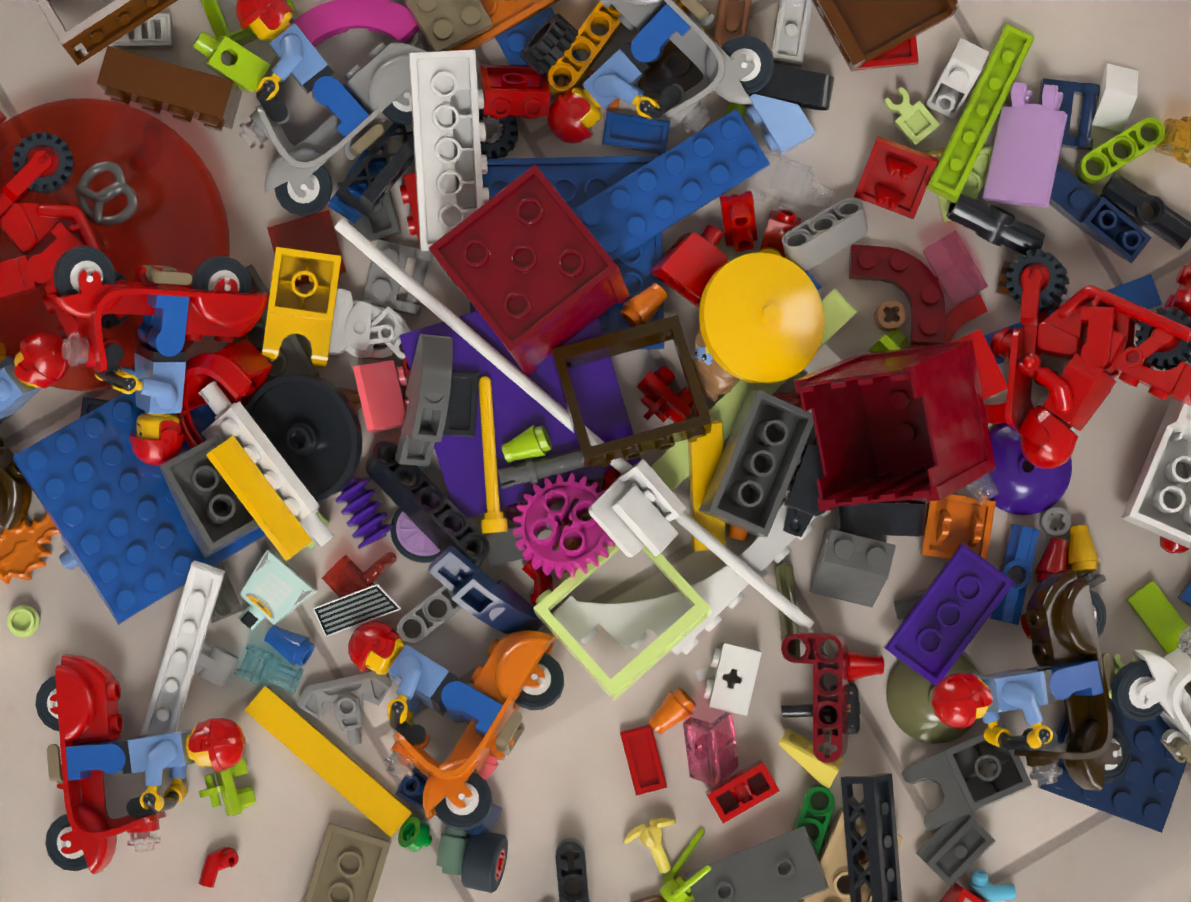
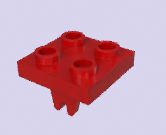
M877 136L854 197L914 220L938 158Z

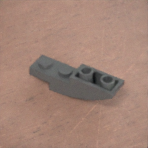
M420 334L405 393L409 398V404L395 460L399 464L429 466L435 442H441L452 378L453 339L451 337Z

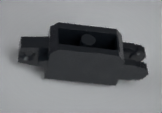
M817 436L813 445L808 443L803 449L796 466L797 470L794 479L790 481L784 496L786 498L784 506L787 507L782 531L797 537L803 536L813 516L816 517L826 512L819 511L817 498L820 497L817 480L824 477Z

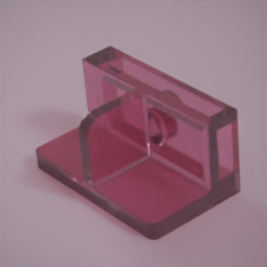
M957 231L950 233L923 249V254L933 269L937 281H940L953 305L961 303L988 287Z
M725 712L713 723L694 717H689L683 722L690 778L717 786L738 768L733 715Z

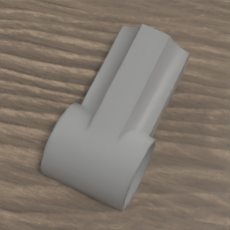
M203 643L195 671L199 672L198 675L217 686L224 687L239 658L214 645L211 647Z

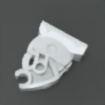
M337 288L329 346L330 356H341L347 351L350 355L361 359H383L394 353L396 357L403 360L406 356L399 350L402 344L399 335L411 332L406 324V320L390 307H379L372 304V301L356 300L353 302L351 291ZM382 345H386V346H387L385 349H382V350H375V349H374V347H377V346H382Z

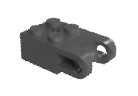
M984 733L905 768L901 773L904 780L909 784L931 780L938 783L943 789L944 798L941 805L924 816L923 823L927 830H934L1032 786L1020 757L1014 755V750H1009L1000 744L997 747L988 743L984 739ZM983 761H988L989 765L992 763L996 765L997 768L993 770V777L987 778L986 774L982 776L979 773V770L982 769Z

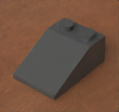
M218 435L159 467L190 534L205 558L260 528L206 456V454L222 443Z

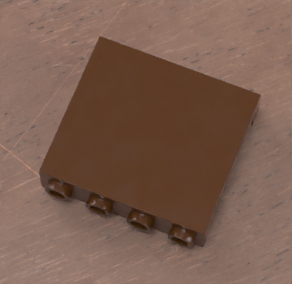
M811 0L851 72L952 17L957 10L956 4H958V0Z

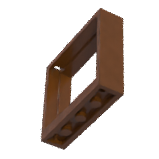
M49 0L36 1L60 43L78 66L178 0H114L68 31ZM82 43L84 47L76 51L75 46Z

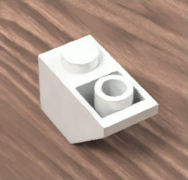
M960 38L926 106L955 119L977 80L989 52Z

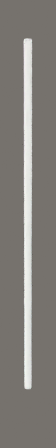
M342 218L334 228L573 432L568 412L562 405L346 220ZM585 426L591 446L605 443ZM622 457L611 460L610 464L621 474L632 467ZM684 511L679 517L675 518L680 525L805 632L814 624L813 620Z

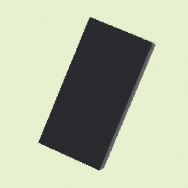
M452 370L449 405L443 435L475 437L479 372Z

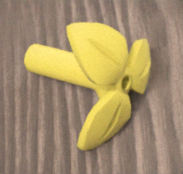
M665 817L650 819L648 825L639 824L634 827L623 842L627 844L636 837H639L644 846L650 849L659 872L666 873L672 867L661 843V827L676 824V820Z

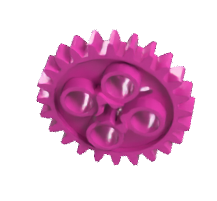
M573 473L570 474L567 482L563 481L560 474H557L556 483L554 484L548 478H544L545 487L543 489L534 484L533 489L536 494L534 496L524 494L527 505H517L516 507L522 516L513 517L515 525L519 527L513 530L515 538L520 539L516 542V546L519 550H524L522 553L524 560L532 559L531 564L535 570L543 565V572L547 576L555 569L558 578L563 576L564 570H568L571 577L575 578L577 568H581L587 574V564L589 563L598 568L600 565L597 557L600 555L608 558L609 554L605 546L615 547L616 543L593 518L589 521H581L580 517L585 512H589V507L606 490L599 493L600 486L598 482H594L589 486L586 476L577 483ZM574 501H579L572 510V505ZM555 502H565L560 510H550ZM542 531H552V534L547 539H537ZM573 541L582 542L581 546L576 550L567 549L568 545ZM559 542H560V546H559L558 550H557V551H553V549L556 548V546H557V545L559 544Z

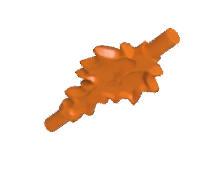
M47 512L40 519L34 517L31 524L28 523L27 518H24L20 526L12 530L3 528L0 533V580L4 583L10 584L12 577L30 581L32 579V570L46 566V562L41 558L53 553L45 549L43 544L52 542V535L60 534Z

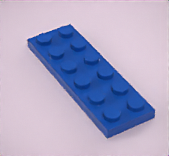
M735 109L572 211L610 258L616 261L769 167L770 163L739 112Z

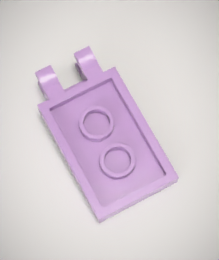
M1013 82L1011 92L1012 106H1002L983 193V199L986 202L1048 208L1068 116L1065 111H1059L1063 100V93L1058 92L1057 85L1044 84L1042 94L1043 105L1030 104L1033 92L1027 90L1026 83Z

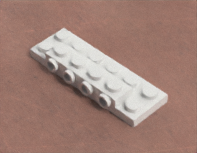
M475 50L408 53L421 251H429L428 248L489 201L488 187H483L482 174H487L488 167L486 155H481L480 142L486 140L485 123L479 122V109L484 108L483 89H477Z

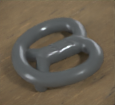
M103 161L91 166L81 176L78 185L75 187L80 209L91 222L97 225L113 226L128 220L137 210V194L126 183L123 170L115 162ZM110 171L115 176V182L98 193L87 188L90 181L101 172ZM121 193L127 196L128 205L123 211L113 216H102L105 203ZM87 198L94 202V210L90 207Z

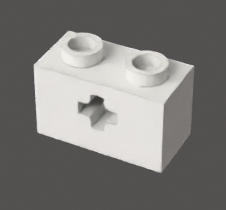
M722 642L721 649L715 647L711 667H716L714 679L707 680L703 697L709 699V707L747 716L762 654L761 651ZM731 668L736 669L735 674L740 677L739 682H733L732 687H728V683L723 679V675L729 674Z

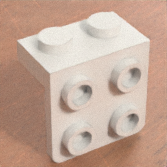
M644 459L623 472L589 507V514L628 557L635 556L645 545L611 507L629 488L636 485L668 522L679 517L686 509L677 495L668 488Z

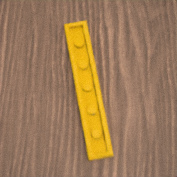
M267 685L263 687L244 709L246 713L388 836L392 837L412 814L413 811Z

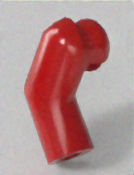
M531 559L522 570L534 580V592L530 595V600L536 606L535 601L543 592L548 589L553 591V578L550 574L548 576L544 574L542 566L535 570L531 564Z

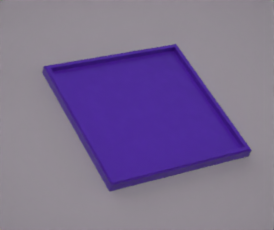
M478 311L459 316L463 322L523 372L503 342ZM595 319L562 346L602 336L603 332L599 319ZM445 322L399 335L410 372L420 334L448 336L453 339L452 370L479 372V379L483 376L490 378L497 469L525 462V459L508 463L502 452L501 445L509 442L533 425L535 427L541 425L545 427L552 444V449L546 451L545 456L533 457L532 460L578 449L575 435L571 430ZM551 354L536 366L538 369L528 377L567 410ZM608 357L568 368L584 425L604 442L634 435L611 358ZM478 387L475 437L443 435L441 442H435L434 445L450 500L467 518L487 512ZM640 456L626 461L634 466L642 459ZM609 464L605 467L601 465L582 467L561 473L560 475L563 481L567 482L570 474L573 473L577 483H579L584 476L587 477L588 481L604 476L605 472L613 466ZM552 475L545 478H548L550 482L554 484L556 483L557 475ZM498 476L500 508L524 501V494L534 496L536 494L533 489L534 484L527 482L502 489ZM544 478L538 479V483L534 484L543 489L545 487Z

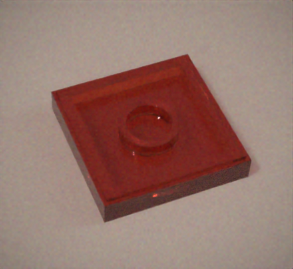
M329 210L267 227L274 255L276 247L341 256L339 275L347 273ZM302 276L301 281H296L295 287L310 284L309 277Z

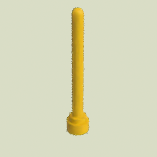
M483 376L479 379V401L487 513H484V520H481L482 533L508 532L507 518H504L503 512H500L492 385L490 378Z

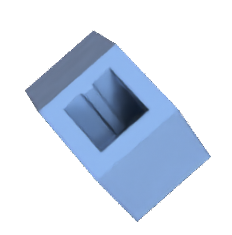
M757 94L750 96L753 104H748L749 107L746 108V112L754 125L758 123L761 125L766 133L762 138L771 152L776 151L781 157L813 138L815 131L798 104Z

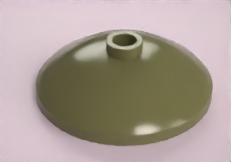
M961 654L945 677L955 673H973L979 676V673L974 665ZM900 660L892 670L886 688L887 706L897 726L910 737L921 742L933 744L955 740L970 730L977 719H975L970 727L960 729L949 727L942 723L935 716L931 706L935 685Z

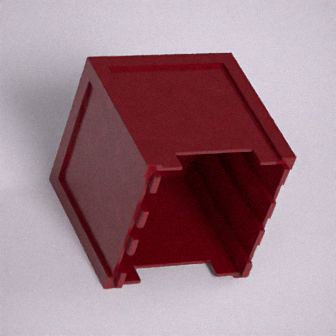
M536 165L529 168L428 248L456 287L461 289L527 376L538 369L536 366L552 354L551 349L561 347L617 302L621 304L630 297L618 266Z
M972 340L854 355L794 380L796 393H800L803 411L810 409L812 411L824 477L817 480L820 496L817 498L819 511L832 510L838 506L927 498V501H938L996 469Z

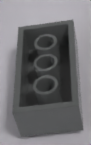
M761 390L748 391L699 511L755 536L768 537L814 425L812 413L803 411V409Z

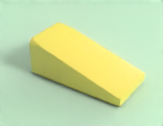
M786 729L779 745L820 784L830 789L844 761L843 757L832 763L821 762L814 755L813 741L790 729Z

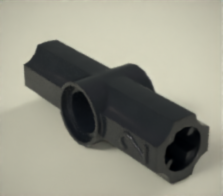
M1118 173L1112 175L1099 197L1106 198L1117 209L1129 216L1136 225L1147 228L1178 250H1181L1191 237L1190 221L1167 207L1158 196L1149 195ZM1142 204H1149L1153 208L1154 216L1152 219H1147L1142 215Z
M963 193L960 194L956 203H950L946 214L948 219L975 231V234L996 246L1001 247V245H1004L1027 256L1026 251L1032 250L1034 253H1036L1037 249L1040 250L1046 236L1040 230L1017 220L1008 211L993 204L988 206Z

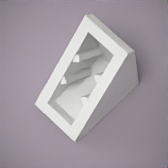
M1109 63L1106 64L1094 110L1092 126L1117 133L1124 131L1137 98V70Z

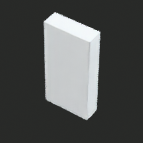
M636 485L629 488L611 507L654 556L660 554L679 534Z

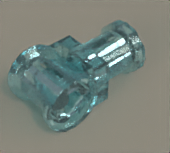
M247 643L245 658L240 669H236L234 674L247 681L259 685L262 684L266 687L273 684L287 690L288 695L293 697L305 670L301 668L295 670L281 663V658L274 656L271 652Z

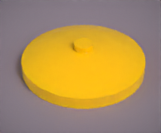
M762 252L750 253L727 262L710 278L700 301L699 323L701 334L709 353L726 372L745 382L771 384L797 375L815 357L824 332V311L815 285L799 266L779 255Z

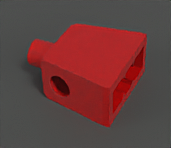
M707 225L701 236L693 231L683 234L651 268L650 273L694 306L700 307L701 297L708 281L720 267L728 262L727 255L716 248L723 237V233L718 228Z

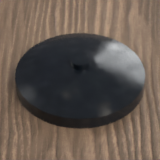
M292 374L267 382L252 395L245 406L246 411L316 502L328 499L340 492L349 483L357 470L363 442L357 413L345 394L332 383L320 377L309 374Z

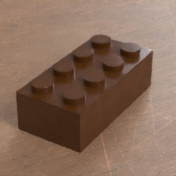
M107 46L97 84L105 91L104 95L111 97L110 100L129 106L130 101L141 105V109L160 114L161 110H165L173 114V118L191 123L192 118L204 123V127L216 131H222L223 127L232 129L242 96V91L233 80Z

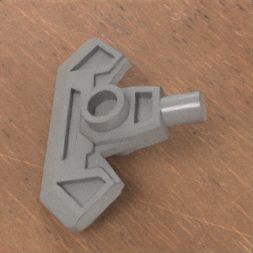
M374 671L308 685L298 699L297 706L317 719H320L331 707L341 730H346L349 745L361 744L362 739L359 727L363 726V699L379 706L391 688L392 680L384 675H378Z

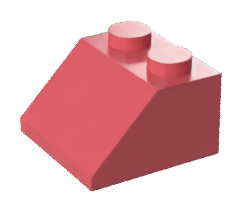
M394 360L354 366L353 371L367 431L374 434L403 427L409 404V398H404L402 386L407 385L403 366L397 367V363Z

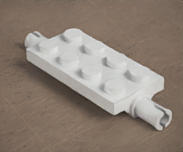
M216 381L203 388L198 394L203 397L216 414V421L201 433L204 438L208 440L218 435L223 443L231 436H234L318 549L335 537L316 514L319 512L317 510L320 507L240 401L232 404L219 388Z

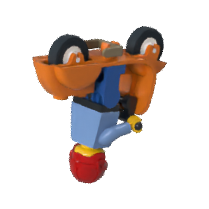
M369 621L355 629L348 642V653L357 669L362 672L371 669L378 675L389 673L391 680L399 686L396 692L398 698L391 700L387 709L388 719L390 718L389 723L394 732L393 738L395 743L390 749L392 751L391 756L386 757L384 763L388 765L386 771L397 779L403 780L405 776L412 778L414 775L412 770L416 766L428 777L423 791V807L428 820L437 814L438 818L447 827L456 830H471L481 825L489 816L493 805L492 792L487 781L478 773L491 753L498 760H504L505 755L508 756L525 729L524 724L521 722L523 719L522 714L518 712L519 707L531 711L543 710L552 706L561 697L564 688V673L559 662L550 656L556 642L555 636L544 632L528 630L506 634L501 640L496 638L487 652V656L490 658L484 667L479 666L475 670L470 680L473 686L470 687L465 683L459 682L457 676L408 645L404 647V641L401 639V636L391 626L378 621ZM422 703L442 716L446 712L448 717L454 722H465L468 724L452 753L443 763L434 760L424 750L430 742V736L426 734L424 727L414 724L412 720L413 715L418 714Z

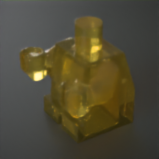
M1191 116L1182 117L1180 120L1168 118L1163 124L1165 136L1156 146L1155 151L1174 157L1176 161L1187 164L1191 168V155H1189L1191 150Z

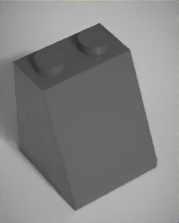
M833 529L824 530L809 592L873 608L888 579L896 545Z

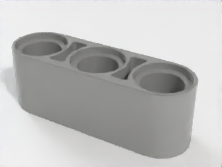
M852 197L842 199L788 231L782 238L786 259L799 266L803 271H807L863 238L868 232L863 202L858 198Z
M443 585L402 617L397 626V633L401 636V639L407 643H416L460 611L462 607L451 599L452 591ZM441 599L446 603L447 612L443 617L438 618L431 614L430 604L433 600ZM409 619H415L421 624L422 630L418 637H410L405 633L404 626Z

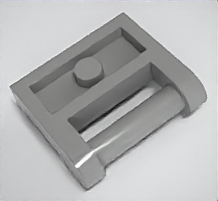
M378 239L376 247L404 271L408 258L416 260L412 278L423 286L428 264L433 261V254L430 251H421L420 249ZM372 261L363 300L372 301V304L379 307H390L392 310L419 316L421 306L418 305L419 300L409 292L406 302L397 300L401 285Z

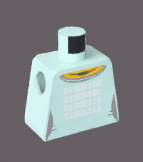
M267 550L240 593V596L250 605L241 614L239 620L251 630H254L264 618L274 625L278 624L314 595L317 589L272 550Z

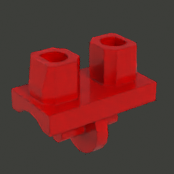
M746 191L741 195L733 194L730 197L720 196L726 246L734 245L736 252L753 249V241H757L758 238L752 192Z
M662 366L654 373L650 370L636 386L645 395L640 401L649 409L643 416L647 421L655 414L663 423L668 418L677 423L684 421L693 411L691 409L693 401L687 387H684L677 395L667 387L675 379V376L666 366Z

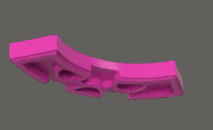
M333 0L310 9L290 23L291 26L295 23L314 48L326 39L345 33L349 29H368L371 32L383 34L397 43H406L420 30L408 8L389 0Z

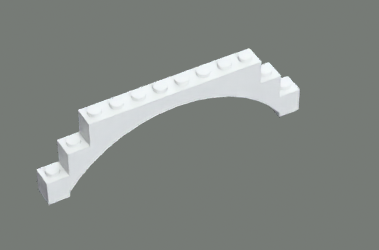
M824 344L818 349L815 357L802 372L806 376L842 360ZM814 425L806 444L810 443L813 445L816 438ZM786 498L781 503L768 537L757 536L745 550L737 555L762 578L768 574L765 568L773 560L778 564L791 551L788 545L797 537L782 531L787 507L784 506ZM827 510L825 513L821 514V516L824 518L832 510ZM809 523L803 536L797 538L801 541L814 527ZM725 565L705 579L690 585L711 607V615L679 642L672 651L676 655L681 651L687 655L699 643L696 636L704 628L710 632L722 620L719 614L727 606L733 609L745 597L742 591L749 583L731 567ZM680 591L656 598L623 603L577 601L571 595L552 615L578 643L581 641L586 645L598 633L594 627L599 623L627 651L630 647L634 650L638 649L648 639L649 636L645 632L649 628L659 637L691 609L693 605Z

